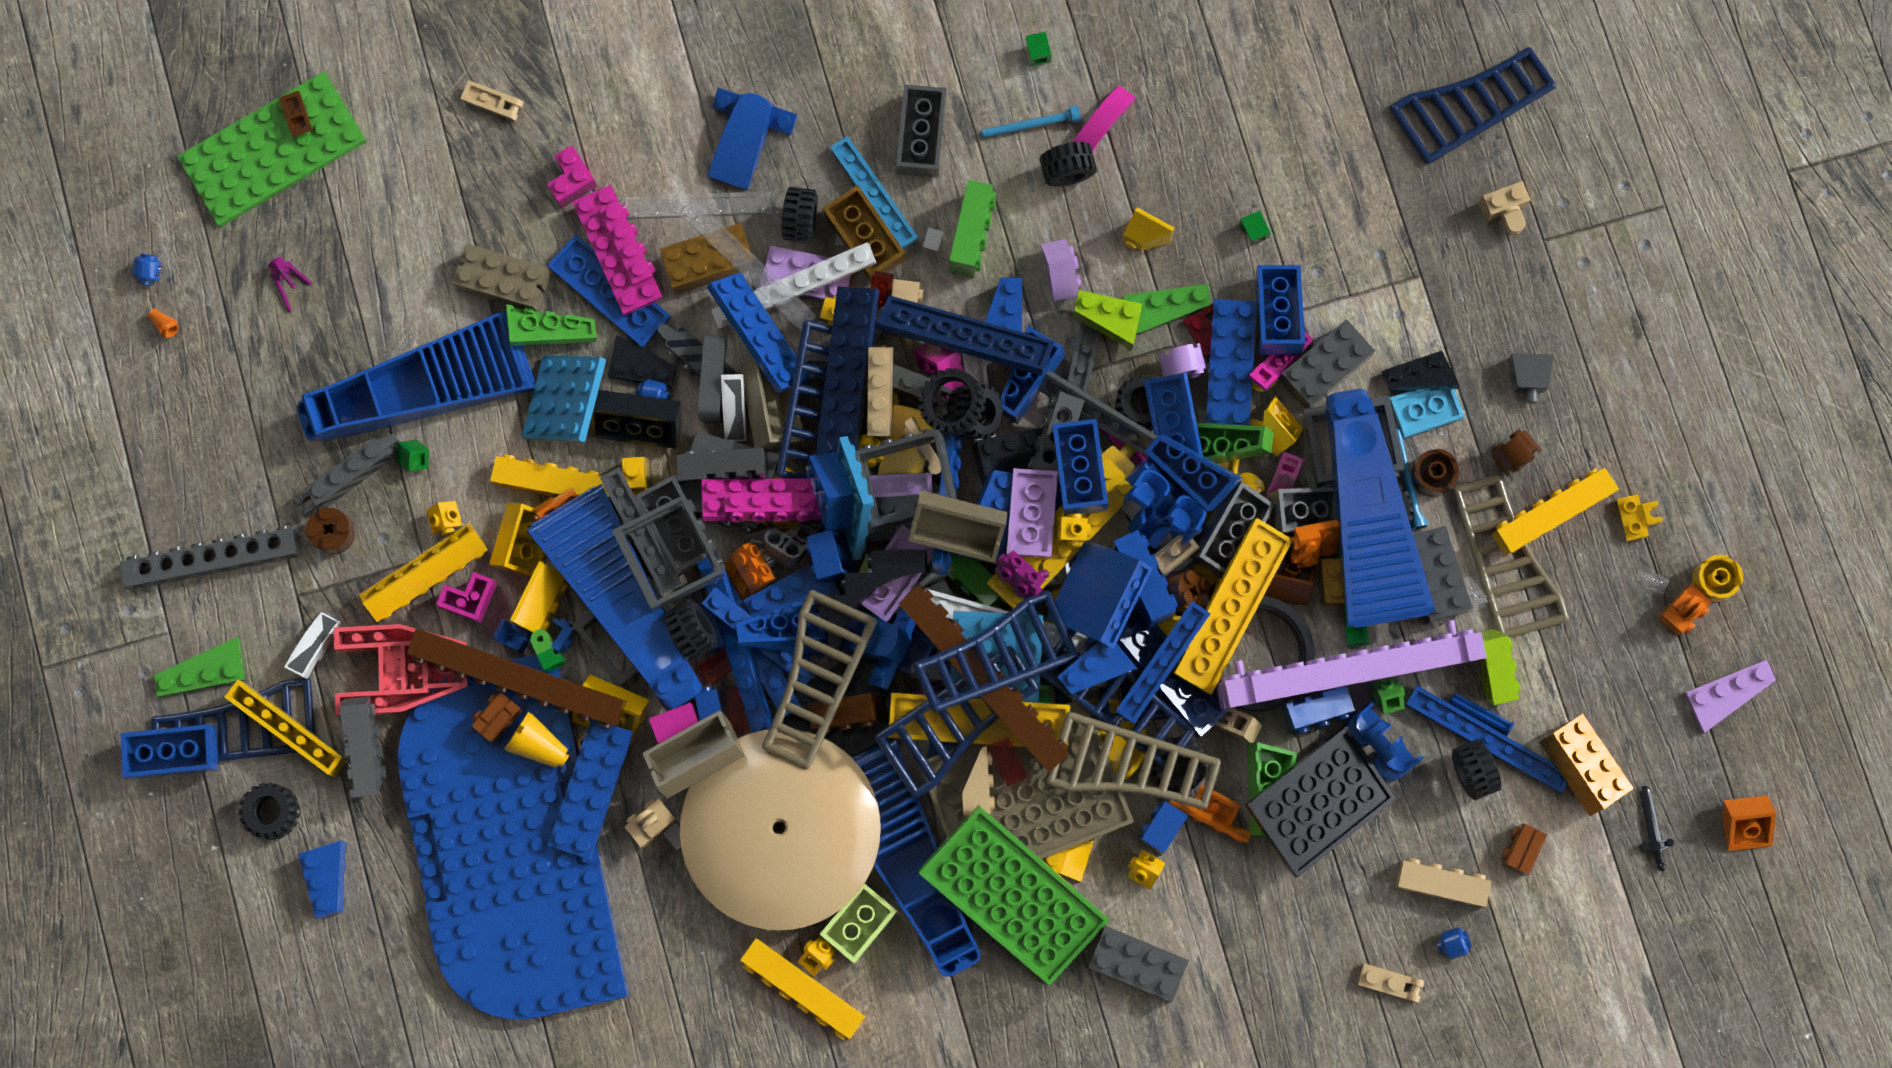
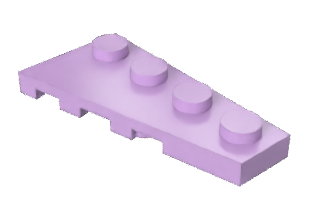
M1767 660L1684 693L1702 734L1773 683L1775 677Z

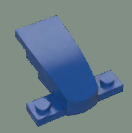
M718 87L712 108L731 115L716 149L708 177L748 190L754 170L757 169L761 149L764 148L768 127L792 135L799 114L773 106L774 104L758 94H738Z
M902 607L898 610L893 625L876 616L858 610L877 620V624L861 656L867 659L878 660L868 684L888 690L898 664L901 663L908 651L911 634L916 623ZM852 618L847 630L861 636L866 624ZM825 635L826 640L824 644H828V635ZM844 639L842 651L853 654L857 644Z

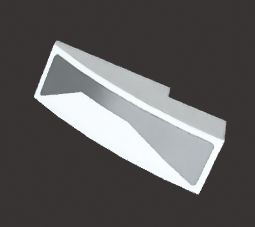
M743 374L721 375L725 439L729 441H747L748 430Z
M321 612L306 631L284 667L308 679L317 661L322 659L333 639L334 628L339 627L341 622Z

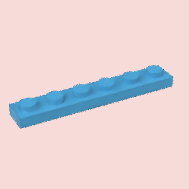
M846 136L832 145L830 150L854 185H859L901 247L905 249L916 242L918 236L850 138Z

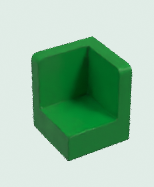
M1046 31L1027 35L1026 43L1029 51L1030 67L1050 63L1051 51Z
M1260 210L1240 219L1239 227L1242 232L1246 231L1251 242L1262 237L1264 240L1269 238L1271 232Z
M419 440L397 442L398 464L408 472L428 469L429 448Z

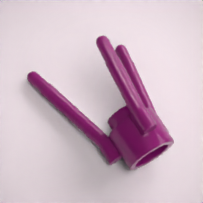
M277 257L268 265L272 271L270 276L275 281L288 312H291L292 309L279 279H285L290 287L295 289L294 283L289 278V270H291L308 285H311L312 282L293 267L290 261L285 262L282 257Z

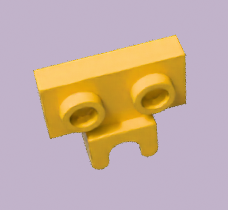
M1638 494L1616 499L1626 542L1649 537L1647 527L1663 522L1662 517L1650 515V510L1657 508L1658 501L1641 505Z

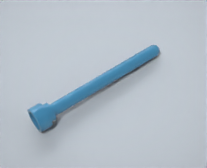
M1078 105L1071 106L1063 113L983 129L980 132V136L987 138L1066 120L1078 123L1081 122Z
M1396 429L1405 468L1402 474L1405 488L1409 493L1408 498L1413 500L1412 507H1414V513L1412 514L1413 518L1410 525L1412 530H1419L1428 527L1426 517L1420 514L1401 430Z

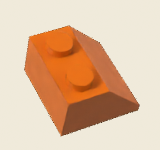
M1768 795L1723 801L1722 821L1728 851L1773 845L1776 811Z

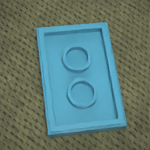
M1451 387L1439 388V390H1430V388L1417 389L1416 391H1409L1390 397L1392 412L1398 428L1401 430L1403 439L1465 418L1455 390L1451 389Z

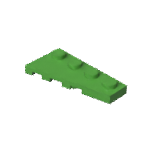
M1208 284L1123 295V300L1142 304L1136 335L1150 331L1162 324L1173 322L1180 317L1201 311L1211 304Z
M506 304L510 346L596 342L594 319L573 315L560 316L555 315V312L546 311V313L536 312L531 308L518 309L514 308L513 305Z
M236 637L155 674L157 697L231 684L237 680L246 681L240 639Z

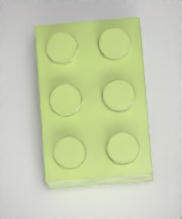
M864 883L860 891L849 903L839 910L820 935L855 964L898 911Z

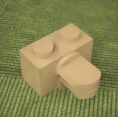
M1523 181L1483 195L1478 204L1486 222L1499 218L1509 235H1517L1526 226L1521 209L1526 208L1531 199Z
M652 799L644 806L645 810L639 815L635 813L626 821L628 824L625 826V829L643 849L678 821L660 799L656 801Z

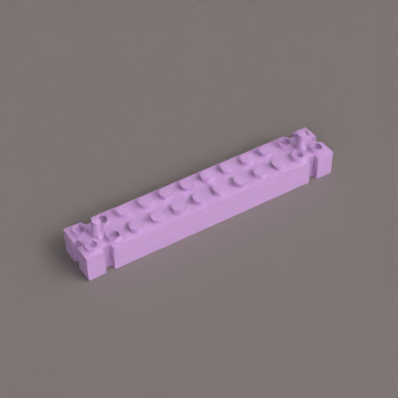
M1454 620L1446 621L1448 634L1432 637L1433 641L1429 637L1411 641L1412 645L1408 641L1390 645L1391 649H1389L1388 645L1369 649L1370 653L1366 649L1348 653V658L1345 653L1327 657V662H1325V658L1306 661V666H1304L1303 662L1285 665V670L1282 669V666L1264 669V674H1261V670L1245 673L1243 661H1234L1236 674L1222 677V682L1216 685L1220 710L1485 659L1486 653L1481 632L1474 633L1473 629L1457 632Z

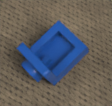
M554 618L552 622L562 628L552 644V647L562 654L563 651H568L573 643L572 638L576 632L571 629L573 625L564 618L560 621Z
M502 619L493 639L524 653L531 639L532 632Z

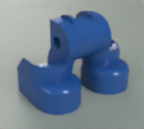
M1144 470L1127 492L1123 503H1127L1128 499H1131L1141 506L1127 529L1131 532L1138 530L1141 534H1144L1148 538L1149 545L1154 549L1157 548L1171 529L1184 537L1181 543L1182 546L1188 544L1206 517L1204 507L1194 498L1184 495L1176 500L1168 514L1163 517L1155 510L1170 491L1169 483L1156 471Z
M1372 699L1348 719L1344 726H1348L1362 748L1371 745L1377 752L1373 759V765L1385 782H1393L1404 776L1424 757L1420 756L1415 759L1405 748L1402 736L1392 744L1383 733L1392 724L1381 720L1371 707L1375 703L1374 699Z

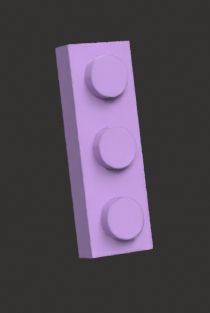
M932 473L870 475L875 497L920 494V490L933 493Z

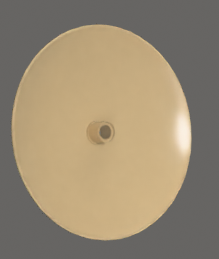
M768 729L738 738L745 756L689 787L681 813L680 842L684 861L692 880L705 898L728 917L752 927L766 930H792L810 926L832 916L849 903L860 891L877 857L881 832L880 814L874 791L867 777L845 751L832 742L823 739L811 767L805 769L763 749L762 744L769 731ZM800 731L808 736L815 737L812 733ZM781 732L777 733L773 744L802 758L806 757L810 748L809 745ZM778 822L785 824L786 829L782 834L774 832V825Z

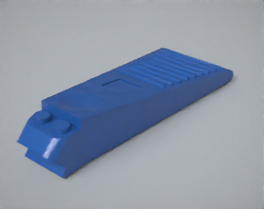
M504 310L327 387L301 395L302 400L297 405V413L308 440H330L338 437L343 439L535 390V379L523 345H509L507 313Z
M1364 389L1330 394L1326 399V409L1324 410L1329 431L1336 515L1340 525L1339 547L1347 627L1354 626V628L1429 616V613L1435 612V606L1379 417L1375 413L1371 398Z
M602 484L598 487L593 486L531 524L532 527L527 529L528 533L651 687L663 708L670 711L697 696L702 691L699 679L686 657L671 639L665 624V614L662 608L652 612L612 530L622 525ZM625 536V538H626V540H627V542H628V544H629V546H630V548H631V550H632V552H633V554H634V556H635V558H636V560H637V562H638V564H639V566H640V568H641V570H642V572H643V574H644V576H645V578H646V580H647V582H648L650 588L652 589V587H651V585H650V583H649V581H648V579H647V577H646V574H645V572H644V570H643V568H642V566H641V564H640V562H639V560H638V558H637V556H636V554H635V552H634V550H633V548H632V546H631V543H630L628 537Z
M896 739L886 740L908 772ZM879 745L853 757L852 759L867 777L878 803L881 832L878 853L874 863L876 871L929 950L939 972L943 976H953L976 964L981 957V953L967 927L961 909L918 873L921 866L938 849L919 799L911 795Z

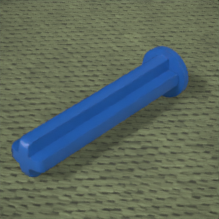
M1455 693L1450 700L1451 705L1505 733V736H1508L1515 723L1514 721H1507L1458 693Z

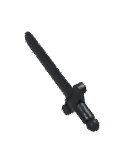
M1643 786L1640 788V798L1649 842L1641 843L1639 848L1642 851L1654 852L1657 869L1663 872L1666 869L1663 850L1673 846L1674 841L1673 839L1662 840L1652 791L1648 786Z

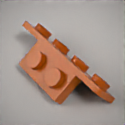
M1203 785L1200 786L1194 798L1201 800L1204 790ZM1212 791L1208 807L1205 810L1168 800L1169 804L1190 815L1196 822H1204L1210 825L1213 830L1230 835L1237 842L1248 843L1251 836L1250 832L1232 823L1241 806L1240 803L1215 791Z

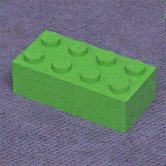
M968 180L949 260L950 273L975 278L976 271L980 272L983 253L980 252H985L987 233L985 231L989 232L992 221V213L990 211L994 212L996 204V192H993L992 184Z

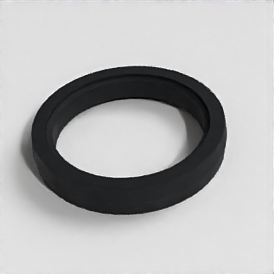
M1263 596L1257 609L1274 613L1288 624L1297 640L1299 649L1298 662H1303L1304 666H1306V661H1311L1315 658L1314 642L1306 622L1288 604L1272 597ZM1297 695L1238 706L1236 708L1253 712L1269 711L1285 705Z

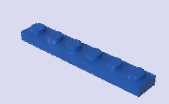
M716 587L712 589L700 605L735 634L736 623L753 618ZM753 647L789 676L794 652ZM800 668L797 681L807 685L814 674Z
M1193 601L1190 603L1117 708V713L1135 724L1211 613Z

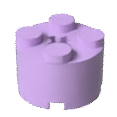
M1197 343L1194 347L1193 344L1169 349V354H1165V356L1164 352L1158 354L1163 377L1187 372L1189 379L1202 376L1204 370H1206L1200 343Z

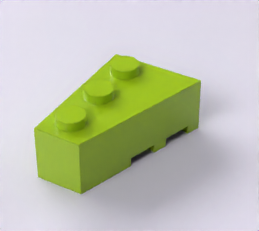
M1079 290L1072 317L1093 330L1108 336L1107 338L1112 341L1115 340L1131 351L1135 342L1142 304Z
M1495 629L1481 631L1486 658L1480 659L1482 674L1479 675L1487 702L1498 705L1519 700L1518 692H1520V685L1515 678L1514 671L1517 670V667L1511 655L1513 644L1510 637Z

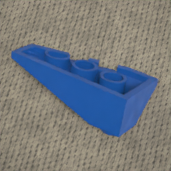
M814 601L809 613L819 617V613H816L815 608L816 601ZM796 602L791 604V607L782 610L779 608L773 610L768 615H759L736 623L738 645L794 652L798 616L804 602ZM806 621L805 636L824 644L826 640L824 629ZM804 645L803 653L819 652Z

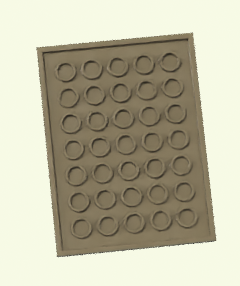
M1074 701L1066 704L1070 705V712L1092 718L1090 713ZM1072 723L1068 736L1069 749L1067 753L1069 755L1060 762L1056 778L1068 782L1085 729L1084 725ZM1097 729L1093 730L1077 783L1092 781L1103 745ZM971 743L952 765L940 783L929 790L948 838L967 818L963 814L962 793L981 748L987 746V752H992V765H988V774H993L994 786L989 788L990 797L994 796L995 810H990L991 816L1041 859L1134 823L1122 791L1069 792L1047 785L1045 780L1048 771L1026 747ZM954 749L949 750L948 753L951 754ZM940 755L926 759L935 774L944 763ZM1109 758L1107 759L1101 782L1115 781L1116 776ZM921 769V772H922V774H923V777H924V779H925V782H927V781H928V778L926 777L925 773H924L923 770Z

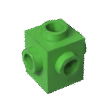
M1394 676L1373 682L1374 692H1371V696L1375 701L1374 704L1379 705L1384 715L1405 709L1403 699L1405 691L1402 684H1398Z

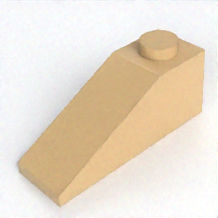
M1228 708L1229 711L1213 725V727L1247 743H1254L1262 727L1254 717L1233 708Z

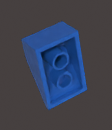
M829 530L807 537L806 549L809 556H812L813 561L811 570L814 577H817L818 580H842L845 577V573H859L856 560L852 559L843 533Z

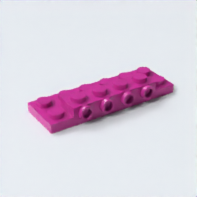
M610 184L572 201L623 315L626 316L662 300V294L652 273L656 272L651 260L646 262L644 254L647 251L642 241L637 242L635 238L638 235L634 223L629 224L626 217L630 216L625 204L620 205L612 185Z
M810 478L702 479L701 482L703 521L784 522L797 520L805 522L808 520H822Z

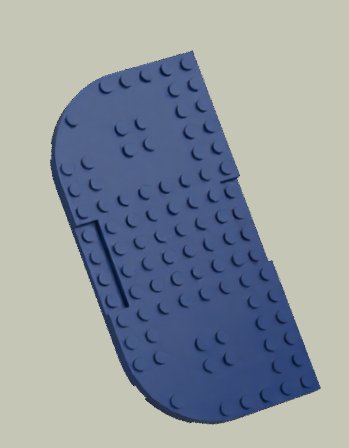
M536 654L510 660L545 672ZM561 668L548 673L562 678ZM468 675V687L414 707L401 733L398 748V768L427 904L425 907L433 948L438 965L447 982L462 999L473 1007L493 1016L508 1019L539 1018L629 997L598 845L596 844L591 859L548 846L579 755L570 714L558 711V706L551 703L549 707L536 703V698L530 696L528 700L515 696L516 691L508 689L507 693L501 691L523 711L493 744L471 725L474 722L472 720L474 715L479 710L484 711L488 706L487 700L494 693L498 694L500 690L495 689L496 684L490 682L487 685L474 682L475 677ZM448 677L439 683H448ZM439 689L430 690V693L437 691ZM528 712L533 714L568 749L566 754L569 757L562 767L558 765L557 768H553L505 750L509 740Z

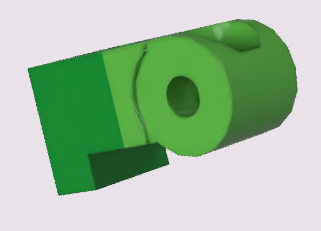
M539 629L532 633L531 644L546 673L567 664L561 653L555 654L552 647V637L545 630Z

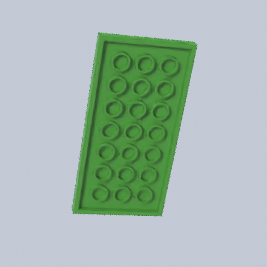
M325 71L282 95L284 96L296 91L301 92L313 128L312 131L292 137L278 97L177 156L220 228L367 143Z
M980 805L968 815L918 870L922 877L1049 986L1110 921L1102 911Z

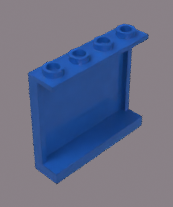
M1089 540L1084 541L1055 600L1066 628L1114 649L1153 568L1134 557ZM1049 612L1046 619L1054 623L1052 616Z

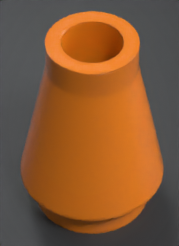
M156 308L148 313L147 318L153 323L161 336L171 338L178 332L179 325L175 319Z

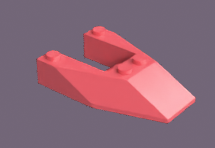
M401 624L334 628V650L340 653L378 651L379 691L335 693V715L340 718V705L343 699L370 696L371 704L374 703L376 715L399 713L468 687V675L466 678L454 675V670L446 668L445 671L434 668V663L425 661V664L413 661V656L407 654L416 628ZM441 636V637L447 638V639H449V640H452V641H455V642H458V643L467 645L466 642H463V641H460V640H456V639H452V638L445 637V636ZM448 677V683H439ZM439 689L437 691L430 693V690Z

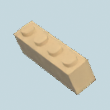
M868 347L867 436L892 435L893 347Z
M1407 858V861L1403 860L1400 862L1395 888L1485 908L1487 906L1491 881L1486 880V876L1473 873L1472 876L1464 875V870L1451 868L1450 871L1443 870L1442 865L1429 863L1426 866L1421 865L1420 860Z

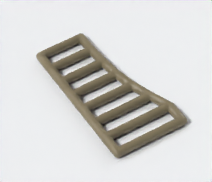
M1494 475L1454 486L1452 493L1495 629L1508 635V637H1514L1567 622L1569 615L1563 596L1547 576L1528 544L1520 548L1525 557L1489 567L1484 565L1482 555L1501 549L1496 542L1479 547L1475 534L1496 529V526L1505 520L1508 523L1515 520L1513 517L1515 514L1502 477ZM1495 484L1499 497L1465 505L1462 493ZM1502 505L1506 517L1472 526L1469 517L1470 513ZM1529 564L1537 574L1534 577L1494 588L1491 587L1488 577L1489 575ZM1542 583L1551 594L1498 609L1495 596ZM1556 603L1559 615L1505 630L1501 617Z
M814 590L808 592L799 611L794 657L788 682L772 725L762 744L764 750L805 769L811 767L877 624L875 618ZM814 600L865 623L866 626L862 635L854 634L809 613ZM806 621L857 644L852 657L805 636ZM804 645L847 664L843 676L841 677L802 659ZM800 668L837 684L838 687L834 696L831 697L798 682ZM794 690L829 705L824 718L791 703ZM786 711L819 725L815 737L808 736L783 724L782 721ZM781 732L809 745L810 748L806 757L802 758L773 744L777 733Z
M1073 712L1066 713L1058 740L1061 738L1066 744L1073 722L1084 725L1085 729L1068 782L1056 778L1059 763L1052 771L1047 773L1045 780L1047 785L1069 792L1122 791L1140 793L1179 802L1202 810L1207 809L1221 765L1220 759ZM1097 729L1106 732L1092 781L1077 783L1093 730ZM1115 735L1127 739L1115 781L1101 782ZM1135 743L1148 745L1137 784L1123 783ZM1160 749L1169 752L1159 787L1146 786L1156 750ZM1178 755L1190 759L1180 793L1167 790ZM1198 762L1211 765L1201 800L1188 796Z

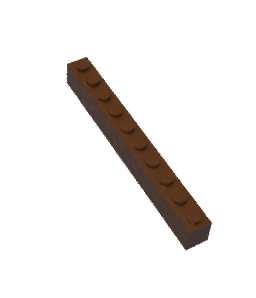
M917 586L898 603L941 652L971 639V637L966 639L961 634L964 629L956 620L951 622L946 617L949 612L941 603L937 606L931 600L934 596L926 587L921 589ZM973 647L963 652L978 687L990 683L975 648ZM956 657L948 659L963 676ZM1001 671L996 673L998 679L1006 677ZM1005 686L981 695L985 702L1048 772L1052 771L1069 755L1067 753L1069 747L1061 738L1056 740L1051 735L1054 730L1046 721L1041 723L1036 718L1039 713L1031 704L1026 707L1021 701L1024 696L1016 688L1011 690L1009 686Z
M415 629L407 654L413 656V661L425 664V661L434 663V668L445 671L446 668L454 670V675L466 678L467 675L475 677L474 682L487 685L488 682L496 684L495 689L506 693L508 689L516 691L515 696L528 700L529 696L536 698V703L549 707L550 703L558 706V711L570 714V711L579 713L578 718L590 721L591 718L600 720L599 725L610 729L612 725L619 726L627 703L626 700L420 629Z

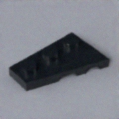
M616 335L608 373L609 378L644 383L647 379L664 383L668 388H672L676 371L675 365Z
M1443 351L1383 370L1381 373L1389 392H1409L1425 388L1439 390V388L1445 387L1459 389V383Z

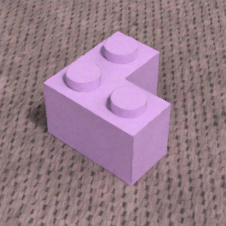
M1066 239L1041 244L1043 260L1048 272L1050 291L1054 301L1077 297L1078 288L1082 287L1079 274L1076 275L1075 269H1079L1073 246H1069Z

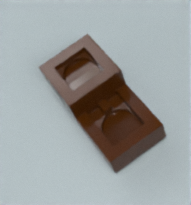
M296 91L279 97L292 137L312 131L313 128L301 92Z

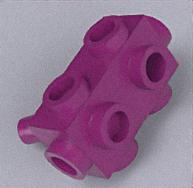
M1014 550L1007 556L1003 553L995 562L998 567L994 571L998 573L999 579L1011 585L1015 589L1017 596L1024 598L1030 596L1037 597L1043 591L1040 586L1046 581L1045 578L1049 577L1046 569L1037 572Z

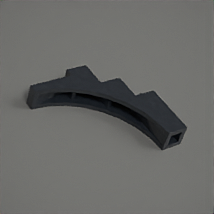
M871 550V555H868V568H871V573H845V577L842 578V591H845V595L825 596L857 610L868 596L884 584L909 574L927 572V550ZM816 601V613H819L820 618H828V622L847 630L852 617ZM824 630L825 635H828V644L825 645L842 652L844 638ZM825 655V657H828V662H840L830 656Z

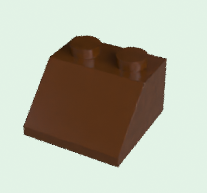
M1285 554L1264 596L1292 602L1296 605L1307 606L1313 588L1315 565L1297 569L1296 564H1292L1290 555Z

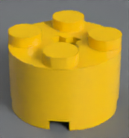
M1714 555L1701 562L1694 569L1692 582L1712 602H1720L1733 596L1739 590L1743 582V571L1741 566L1728 556ZM1715 576L1720 577L1721 581L1716 580Z

